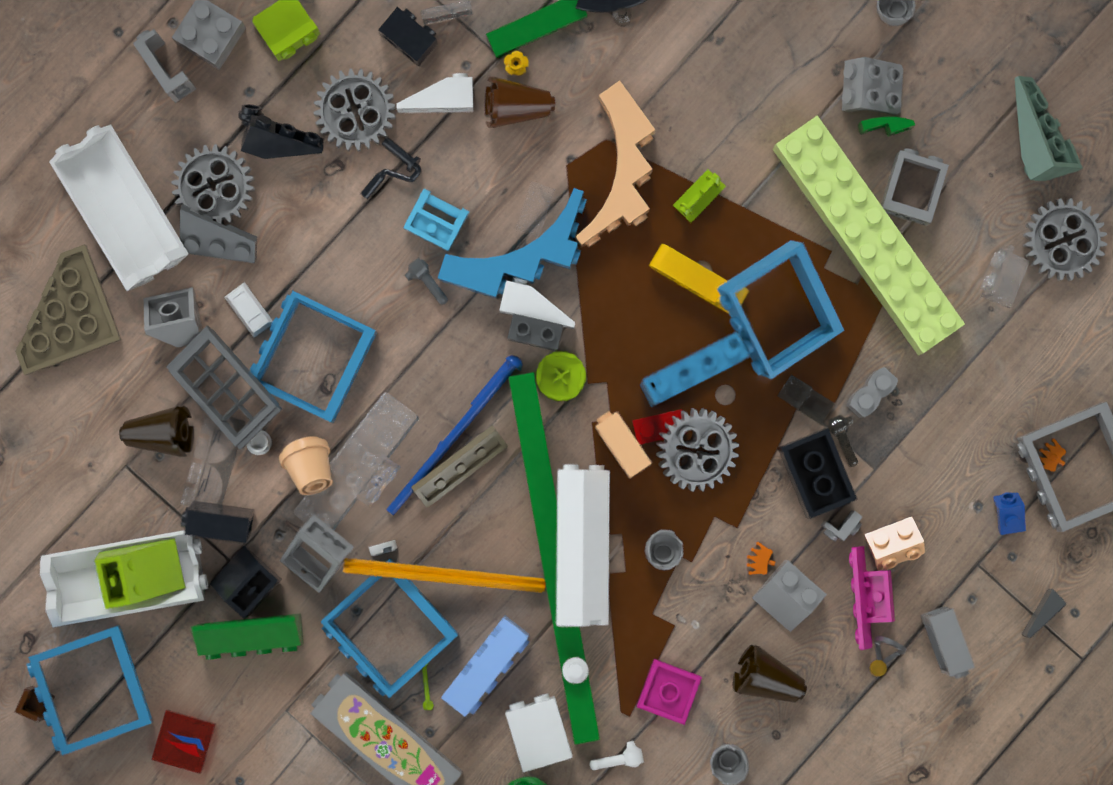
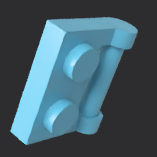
M424 188L403 228L449 252L470 211L464 208L460 210L431 195V191ZM427 203L456 218L454 224L423 210L425 204Z

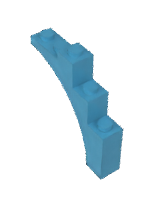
M574 188L566 207L555 223L539 238L521 249L490 258H463L445 254L438 280L497 299L498 294L503 295L507 281L504 279L505 275L534 284L535 279L540 280L544 265L540 264L541 260L570 269L572 264L577 265L581 250L577 249V242L569 239L570 237L575 238L579 223L575 222L578 213L583 214L587 199L583 198L584 191Z

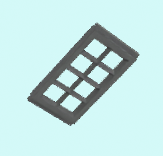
M206 326L166 366L172 376L239 450L243 449L282 410L275 398L209 326ZM212 343L222 355L208 367L199 357V354ZM196 359L206 371L192 383L183 370ZM226 359L236 372L223 384L213 371ZM210 375L220 388L207 399L197 387ZM241 376L251 389L238 400L228 388ZM225 392L235 405L222 416L212 404ZM256 393L266 405L253 417L243 404ZM240 409L250 421L237 433L227 420Z

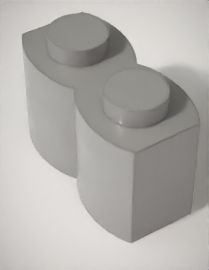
M885 367L874 371L866 379L863 388L858 389L850 396L846 406L859 418L870 415L878 407L881 398L894 390L898 379Z

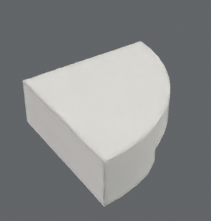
M393 540L369 547L370 554L374 557L395 551L397 544Z

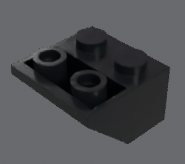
M244 545L211 581L210 585L234 611L245 619L253 613L279 584L282 578Z

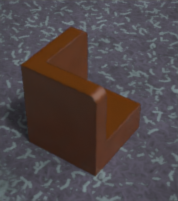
M30 686L24 689L15 713L40 722L45 720L43 712L47 710L44 702H39L37 698L36 687Z

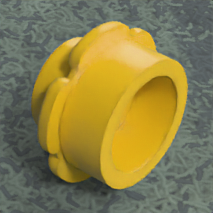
M513 51L512 54H508L504 59L505 70L510 75H523L526 72V67L529 65L528 58L523 56V53L520 51ZM515 61L519 63L517 66L514 65Z

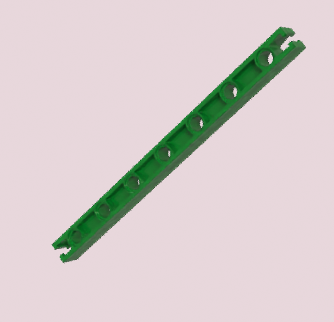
M534 372L510 376L509 383L574 744L600 740L589 676L587 675L583 682L574 684L564 678L562 671L563 665L568 659L577 657L585 662L586 659L580 626H557L558 505Z

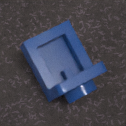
M1006 492L1002 495L994 496L993 500L997 507L998 531L1000 535L1026 531L1025 505L1019 493Z

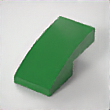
M877 117L860 121L857 126L860 135L885 128L887 137L911 130L915 126L914 120L901 117Z

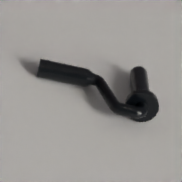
M387 137L382 145L407 165L408 172H412L414 169L415 171L409 177L389 169H383L376 173L360 194L368 200L384 181L385 175L406 182H414L421 174L422 169L419 165L421 158L418 156L413 158Z

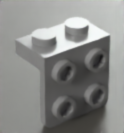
M867 57L845 61L842 111L871 110L892 115L900 113L903 80L902 65Z

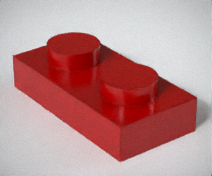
M682 409L632 420L635 437L639 445L663 440L664 438L659 435L660 432L667 433L669 431L665 424L674 425L673 416L682 419Z

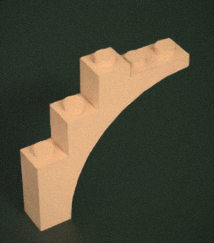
M620 80L599 95V101L609 117L615 134L617 148L616 175L612 190L603 208L593 221L575 236V240L580 247H583L585 244L588 247L595 244L601 239L599 235L602 232L608 230L610 233L621 225L619 220L621 219L624 220L627 226H630L632 223L637 226L648 218L646 213L649 212L650 208L634 188V185L637 184L640 187L651 179L649 174L652 173V168L637 146L640 145L642 148L654 139L652 135L655 133V128Z

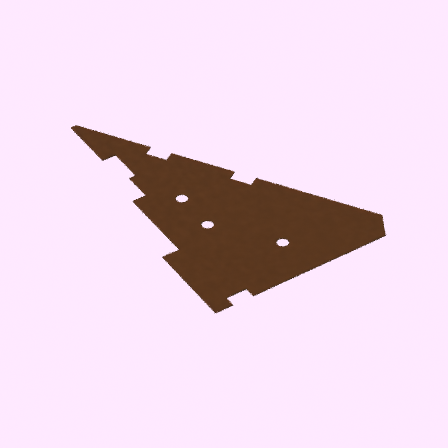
M607 139L566 165L569 198L575 188L584 191L583 198L587 199L583 214L578 213L575 222L579 223L576 235L593 221L603 208L612 190L617 168V148L615 143ZM648 159L646 161L652 168V173L649 174L651 179L640 187L637 184L634 185V188L650 208L649 212L646 213L648 218L637 226L634 223L627 226L624 220L621 219L619 220L621 222L619 227L610 233L608 230L602 232L599 235L601 239L592 246L588 247L585 244L583 247H580L578 244L577 247L578 250H581L576 270L588 384L607 382L609 410L612 415L618 412L634 437L635 432L632 420L682 409V411L690 416L691 408L696 409L699 415L701 408H704L708 414L711 411L716 412V419L719 416L724 417V424L729 423L732 425L729 432H734L737 436L731 441L739 444L737 448L733 449V452L739 456L731 458V461L736 466L727 467L731 475L722 474V484L714 480L713 489L705 484L704 491L699 490L697 485L695 490L691 491L688 489V484L682 489L679 487V481L675 484L670 481L671 476L667 477L663 474L666 468L658 465L664 458L656 456V453L663 451V448L656 444L664 442L663 439L640 445L652 464L631 478H628L596 431L595 426L598 425V422H592L596 465H604V470H609V535L622 534L626 572L609 573V602L620 712L629 717L640 697L653 659H659L675 627L674 624L653 614L675 567L670 570H658L653 567L645 555L646 542L651 535L660 530L674 531L675 535L683 542L682 558L693 562L714 517L738 528L798 405L801 404L828 418L883 306L863 277H861L857 285L824 268L832 252L831 250L720 195H717L691 223L673 205L694 182ZM792 240L803 243L844 331L772 379L758 375L751 365L753 361L749 355L742 362L651 407L640 386L644 379L737 333L730 323L731 316L729 313L649 267L660 245L665 244L695 262H708L712 267V272L729 281ZM789 259L745 287L749 290V293L741 307L767 360H770L821 326ZM651 383L652 388L655 389V385ZM722 385H729L735 391V399L729 405H722L716 400V390ZM687 430V434L683 435L684 442L691 439V430ZM712 433L708 436V445L713 444L715 442V433ZM682 445L676 447V449H688L694 453L697 451L710 454L719 453L718 450H705L700 446L697 449ZM684 456L679 459V466H682ZM711 458L704 461V470L711 467Z

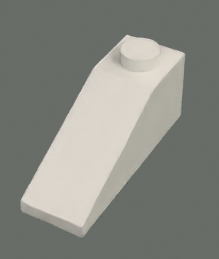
M455 73L453 77H447L396 104L398 113L474 112L473 77H468V74Z
M513 278L512 282L506 281L499 310L500 313L509 315L514 313L562 324L565 328L574 329L575 322L532 286H528L526 280Z

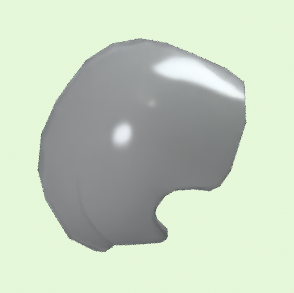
M877 0V13L880 19L890 26L903 25L915 13V0Z
M660 530L651 535L646 542V558L658 570H670L677 566L683 557V542L675 535L674 531Z
M729 743L719 746L714 750L710 758L712 774L723 785H737L742 782L749 771V760L744 750L737 745Z

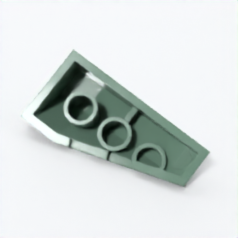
M1024 76L1014 78L1021 158L1025 165V173L1030 180L1048 181L1083 169L1071 140L1065 141L1058 129L1061 126L1059 120L1054 119L1048 113V102L1034 79Z

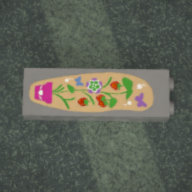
M347 672L342 676L337 673L328 684L331 688L325 696L320 694L311 704L314 707V710L310 713L394 785H453L463 772V770Z

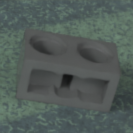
M513 313L508 341L558 351L563 325Z

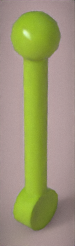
M429 662L422 668L425 701L423 702L424 710H432L434 707L429 694L427 673Z

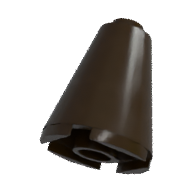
M185 406L165 409L125 421L123 426L120 427L119 437L128 447L186 457L185 453L191 452L194 442V426H189L188 418H192L189 409Z
M750 645L743 652L738 661V664L742 665L740 672H734L733 691L742 695L793 703L804 698L807 686L801 676L759 646Z

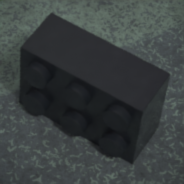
M823 428L777 447L807 519H812L858 500L829 428Z

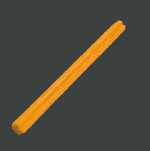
M346 558L343 561V572L351 574L538 593L544 592L546 587L544 578Z

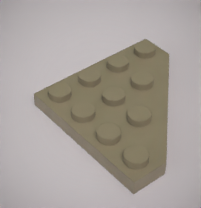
M85 244L60 254L57 266L44 288L37 309L34 310L26 327L27 330L24 337L18 344L15 352L23 374L26 376L122 340L90 252Z

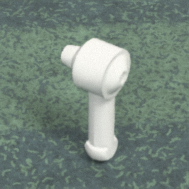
M629 741L623 754L593 759L590 761V768L598 770L624 764L625 766L638 767L644 762L642 749L636 747L634 741Z

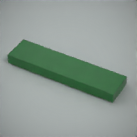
M559 0L487 33L486 37L495 57L498 58L587 18L588 14L586 11L575 9L578 0Z

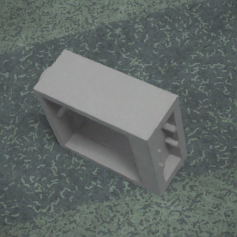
M905 148L904 151L900 150L895 156L881 206L889 215L928 226L932 222L949 165L944 164L941 158L935 156L921 157L918 156V151ZM903 161L938 171L926 211L892 200Z
M313 515L298 531L280 559V562L320 593L343 564L344 559L348 557L354 547ZM302 543L308 544L329 561L332 566L329 569L301 547Z
M943 606L921 614V619L941 672L950 677L954 676L955 679L969 675V670L975 668L953 608Z

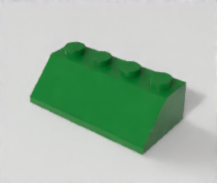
M301 614L201 623L191 626L198 656L205 655L206 660L219 659L222 653H231V657L247 656L246 651L256 650L257 655L272 653V648H282V652L298 651L297 646L304 644Z

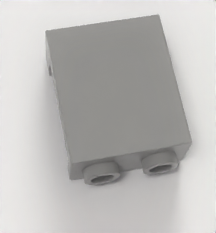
M155 29L152 31L146 30L137 36V41L133 43L167 95L175 103L196 90V87L183 71L173 78L166 72L154 54L157 49L165 45L164 40Z

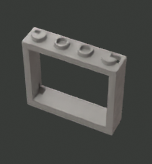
M1107 402L1096 404L1017 438L1019 442L1017 444L1018 452L1022 458H1026L1029 465L1026 468L1029 478L1032 482H1036L1039 489L1037 491L1038 499L1042 505H1046L1049 512L1047 515L1048 522L1051 523L1053 529L1056 528L1057 532H1064L1113 511V501L1066 521L1032 441L1095 415L1113 456V415Z

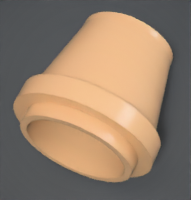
M314 436L305 437L291 442L283 449L279 456L280 464L283 469L287 470L301 495L320 493L329 488L333 483L328 456L330 448L326 440Z

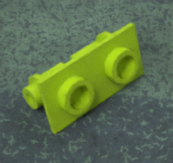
M707 169L673 206L692 223L726 186L721 182V178L716 173H712Z

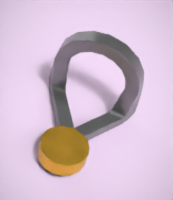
M883 636L875 637L874 644L877 660L870 664L871 674L876 677L884 675L887 670L886 663L900 654H905L907 649L889 638ZM886 643L897 648L898 651L882 660L880 644Z

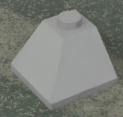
M193 287L143 298L144 331L146 335L175 347L187 346L202 331Z

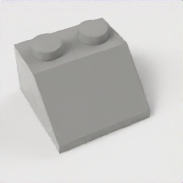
M784 560L752 599L791 632L812 613L827 594L791 562Z

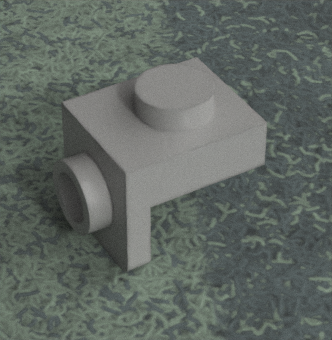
M850 511L837 529L824 521L821 525L825 528L823 533L834 542L837 539L845 541L849 534L854 536L860 529L862 524L859 521L862 519V516L856 511Z

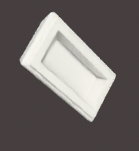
M245 282L224 297L253 338L271 326L273 320Z

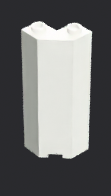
M98 125L89 129L86 132L87 136L79 144L73 146L65 144L55 151L56 155L49 162L126 291L150 282L154 279L153 276L162 270H170L189 253L183 246L113 127L108 125L100 128Z
M563 465V470H558L557 626L608 625L609 470H604V465H589V470H579V465Z
M185 530L42 555L40 576L47 591L46 613L52 627L204 601V590L208 589V580L206 574H203L200 559L202 544L200 538L196 539L195 536L184 535ZM175 538L185 588L131 605L105 609L94 561L98 553Z

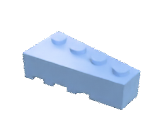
M505 615L441 698L466 717L469 712L473 715L482 704L479 700L485 692L487 694L491 693L498 684L495 680L500 672L505 674L514 663L511 658L516 652L521 654L529 644L527 640L529 633Z

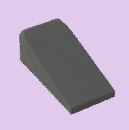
M1048 589L1022 632L1024 637H1033L1066 606V602L1054 589Z

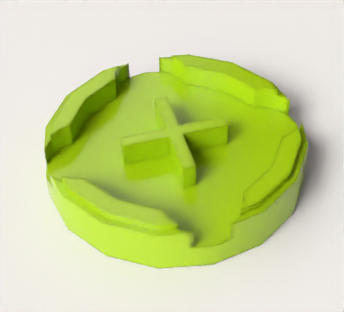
M555 351L545 356L540 361L536 370V383L540 391L547 398L554 401H568L575 398L583 390L586 382V370L582 361L574 354L566 351Z

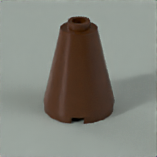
M489 77L487 80L492 82L491 86H486L485 115H490L491 121H486L488 128L549 117L550 112L555 110V97L551 96L550 91L498 77Z

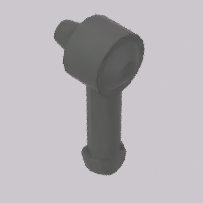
M418 257L408 265V272L404 276L408 281L412 279L422 280L439 304L445 305L448 302V298L429 274V266L426 261Z

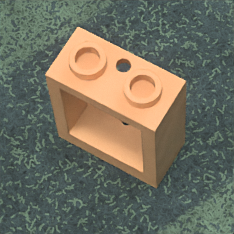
M608 411L596 420L598 422V425L595 426L596 431L628 478H631L652 464L618 412L612 415Z

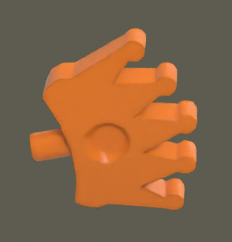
M1052 438L1051 441L1054 443V446L1045 443L1044 445L1049 451L1040 448L1039 452L1046 458L1040 456L1039 458L1044 464V469L1054 472L1057 464L1065 465L1066 462L1061 460V458L1066 454V450L1060 446L1055 438Z
M756 542V545H759L761 549L751 548V551L758 556H747L748 559L756 562L752 564L747 563V567L750 566L756 570L753 572L749 571L748 574L765 575L768 573V565L775 566L776 561L769 560L773 553L771 549Z

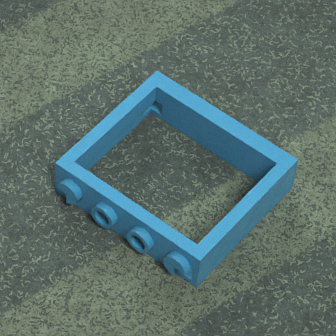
M792 240L717 288L721 296L719 297L720 303L728 310L731 316L730 323L734 330L739 332L742 342L753 361L751 363L752 368L758 375L770 379L774 378L844 331L803 243ZM789 259L821 326L770 360H767L735 293Z
M292 291L291 295L287 294L282 302L281 308L284 310L280 318L276 317L270 327L272 334L269 341L264 340L258 352L261 357L257 364H252L250 372L269 393L334 423L377 335V331ZM299 303L363 333L325 411L262 381Z
M737 332L644 379L640 386L650 406L653 407L742 362L749 354ZM651 383L655 385V389L652 388Z
M389 559V560L386 561V562L394 563V561H393L392 559ZM370 576L320 621L324 625L321 629L326 633L327 637L331 640L335 638L341 644L338 648L348 659L352 656L358 663L355 667L365 678L368 675L375 682L373 685L374 689L382 696L386 694L390 698L454 640L459 633L410 579L393 578L445 637L391 685L334 622L339 615L381 578V576Z
M120 625L28 657L30 663H27L29 675L31 678L35 677L38 687L35 688L39 702H44L47 710L43 712L45 722L48 727L52 726L55 734L52 737L54 748L56 751H61L62 755L153 723ZM111 637L139 719L68 745L40 661Z

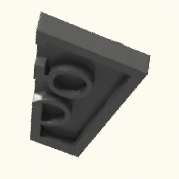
M182 204L180 208V240L189 254L255 263L257 258V236L230 224L226 226L213 221V217L207 214L203 216L190 211V207Z

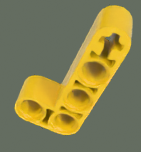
M661 244L649 267L729 313L721 305L719 300L721 296L717 290L727 280L673 248ZM745 287L735 293L740 305H742L749 293V290Z

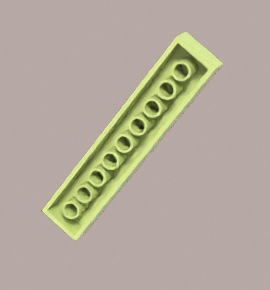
M818 115L775 144L773 151L918 356L965 325Z

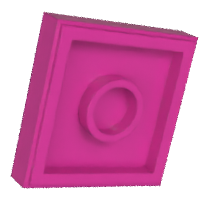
M653 659L636 707L685 725L702 676Z

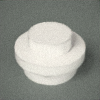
M261 430L246 446L252 454L263 455L270 450L272 440L267 432Z
M570 658L563 665V676L570 683H581L588 675V666L581 658Z

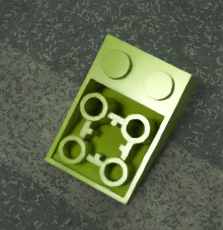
M175 538L102 551L94 559L105 609L131 605L185 588Z

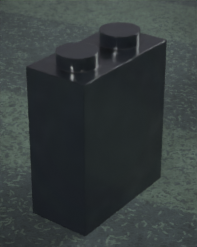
M193 501L189 507H186L185 512L183 511L181 527H185L184 535L247 543L252 531L255 509Z

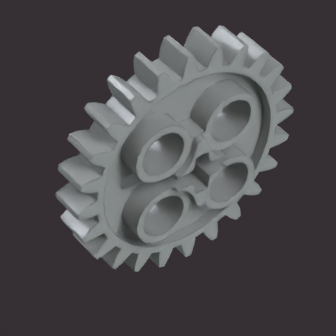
M351 68L349 69V76H345L342 71H339L340 79L338 80L331 75V85L323 82L326 91H317L318 96L322 100L314 101L315 106L319 107L320 110H316L313 113L315 116L321 117V119L316 121V125L325 126L320 131L321 134L326 135L330 133L327 139L328 142L331 143L337 139V148H340L345 143L347 151H350L352 145H355L357 151L360 152L361 144H365L368 149H371L370 141L372 140L379 145L378 136L381 135L386 138L387 134L384 129L393 128L388 120L396 119V116L390 113L391 110L396 109V105L388 103L394 99L393 94L385 95L389 90V86L384 85L380 87L382 83L381 77L373 81V72L364 77L363 69H360L358 75H355ZM362 88L369 90L367 98L363 100L356 98L358 90ZM347 89L351 91L357 108H360L358 113L364 126L363 131L359 130L356 118L351 112L352 107L346 94ZM337 97L345 99V104L341 108H334L332 106L333 100ZM367 113H377V120L374 123H367L365 121ZM348 120L354 123L353 129L349 132H343L341 130L342 123Z
M214 144L212 151L209 150L207 145H204L202 153L194 148L195 156L191 157L185 154L188 162L185 164L179 161L178 164L183 169L173 172L179 177V180L171 181L173 185L178 187V189L172 191V194L180 196L175 201V204H184L191 208L190 211L202 216L207 214L213 217V221H217L220 224H223V219L232 224V215L235 214L241 218L238 210L240 208L248 210L244 202L253 201V198L247 195L248 192L255 191L254 187L248 185V183L255 180L254 177L246 176L251 171V168L249 166L242 167L246 162L244 158L236 161L238 157L236 151L228 155L229 148L226 146L221 152L217 144ZM219 163L225 164L224 173L215 175L213 172L215 165ZM201 174V184L192 186L190 182L192 176ZM230 175L234 176L233 179L222 182L223 180L227 179ZM211 181L219 183L216 185L217 190L212 191L210 189ZM228 186H235L236 194L231 198H226L224 195L225 189ZM204 190L198 196L193 197V193ZM205 197H212L213 205L208 209H203L201 205L202 200Z
M1062 198L1056 201V207L1050 201L1047 203V210L1043 206L1038 208L1040 216L1038 214L1030 216L1034 223H1027L1025 225L1031 230V232L1023 234V237L1029 239V242L1025 243L1023 247L1031 249L1026 254V257L1034 256L1035 260L1031 263V266L1040 264L1038 273L1048 270L1047 278L1049 279L1057 274L1058 281L1063 280L1065 274L1068 281L1073 280L1074 273L1078 278L1084 277L1083 270L1087 273L1092 272L1090 264L1094 266L1100 264L1095 257L1105 255L1104 252L1099 250V248L1107 246L1106 242L1101 241V238L1106 236L1107 233L1100 232L1099 230L1104 225V222L1096 223L1095 220L1099 214L1091 216L1089 214L1091 206L1083 210L1082 201L1073 206V200L1070 198L1064 205ZM1068 217L1075 219L1077 223L1075 230L1067 226L1066 221ZM1044 227H1049L1053 230L1054 235L1052 239H1047L1043 235ZM1085 230L1086 232L1084 235L1076 237L1067 243H1062L1048 250L1044 248L1045 245L1078 231ZM1078 240L1085 242L1087 246L1085 253L1078 251L1076 246ZM1055 250L1062 252L1064 257L1062 263L1054 260L1053 252Z
M691 408L690 416L686 412L681 411L682 419L673 416L674 425L665 424L669 431L667 433L660 432L659 434L664 438V442H658L656 445L663 448V451L656 453V456L664 458V460L659 462L658 465L666 468L663 474L667 477L671 476L670 481L674 484L679 481V487L682 489L687 484L688 489L691 491L695 490L696 485L699 490L704 491L705 484L713 489L714 480L722 484L721 475H731L727 467L736 466L731 461V458L739 456L733 452V449L737 448L739 444L731 440L737 434L729 432L732 425L729 423L724 424L725 418L722 416L716 419L717 413L714 411L708 414L706 409L701 408L698 415L697 410ZM687 430H691V439L684 442L683 434ZM712 433H715V442L713 444L708 445V436ZM682 445L697 449L700 446L705 450H718L719 453L710 454L703 451L694 453L691 450L676 449V447ZM687 455V463L684 466H679V459ZM711 458V467L704 470V461Z

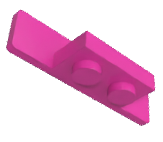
M857 546L852 547L849 554V563L853 567L854 577L851 580V589L855 593L856 602L853 606V614L857 619L858 627L855 631L856 643L859 644V649L866 650L872 648L871 623L895 621L891 570L866 571L865 547Z

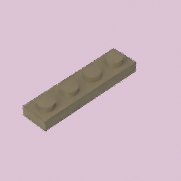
M492 425L411 488L428 508L507 448L508 445Z

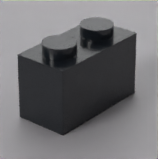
M397 7L378 29L379 34L419 67L438 44L437 38H435L436 33L426 24L423 27L415 21L417 17L405 8L402 11Z

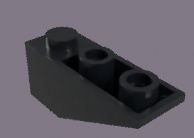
M251 114L242 137L241 151L263 159L320 154L323 152L324 138L314 132L298 130L287 123L280 124L263 115Z

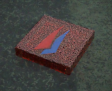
M167 709L151 760L201 774L216 723Z

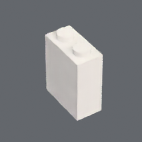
M548 693L534 697L535 702L526 705L524 701L510 704V709L505 712L523 772L573 758L555 696L549 697Z

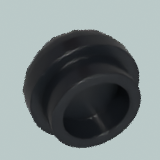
M244 104L238 113V118L247 127L251 114L264 116L262 107Z

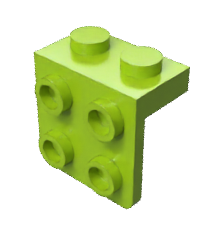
M278 0L252 19L253 24L278 61L290 58L296 53L297 49L303 45L307 46L313 43L318 38L317 36L321 34L299 0Z

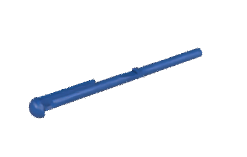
M511 355L505 358V363L470 403L472 407L443 441H440L433 454L386 510L393 516L414 492L411 487L431 472L517 368L521 371L523 364L518 356Z

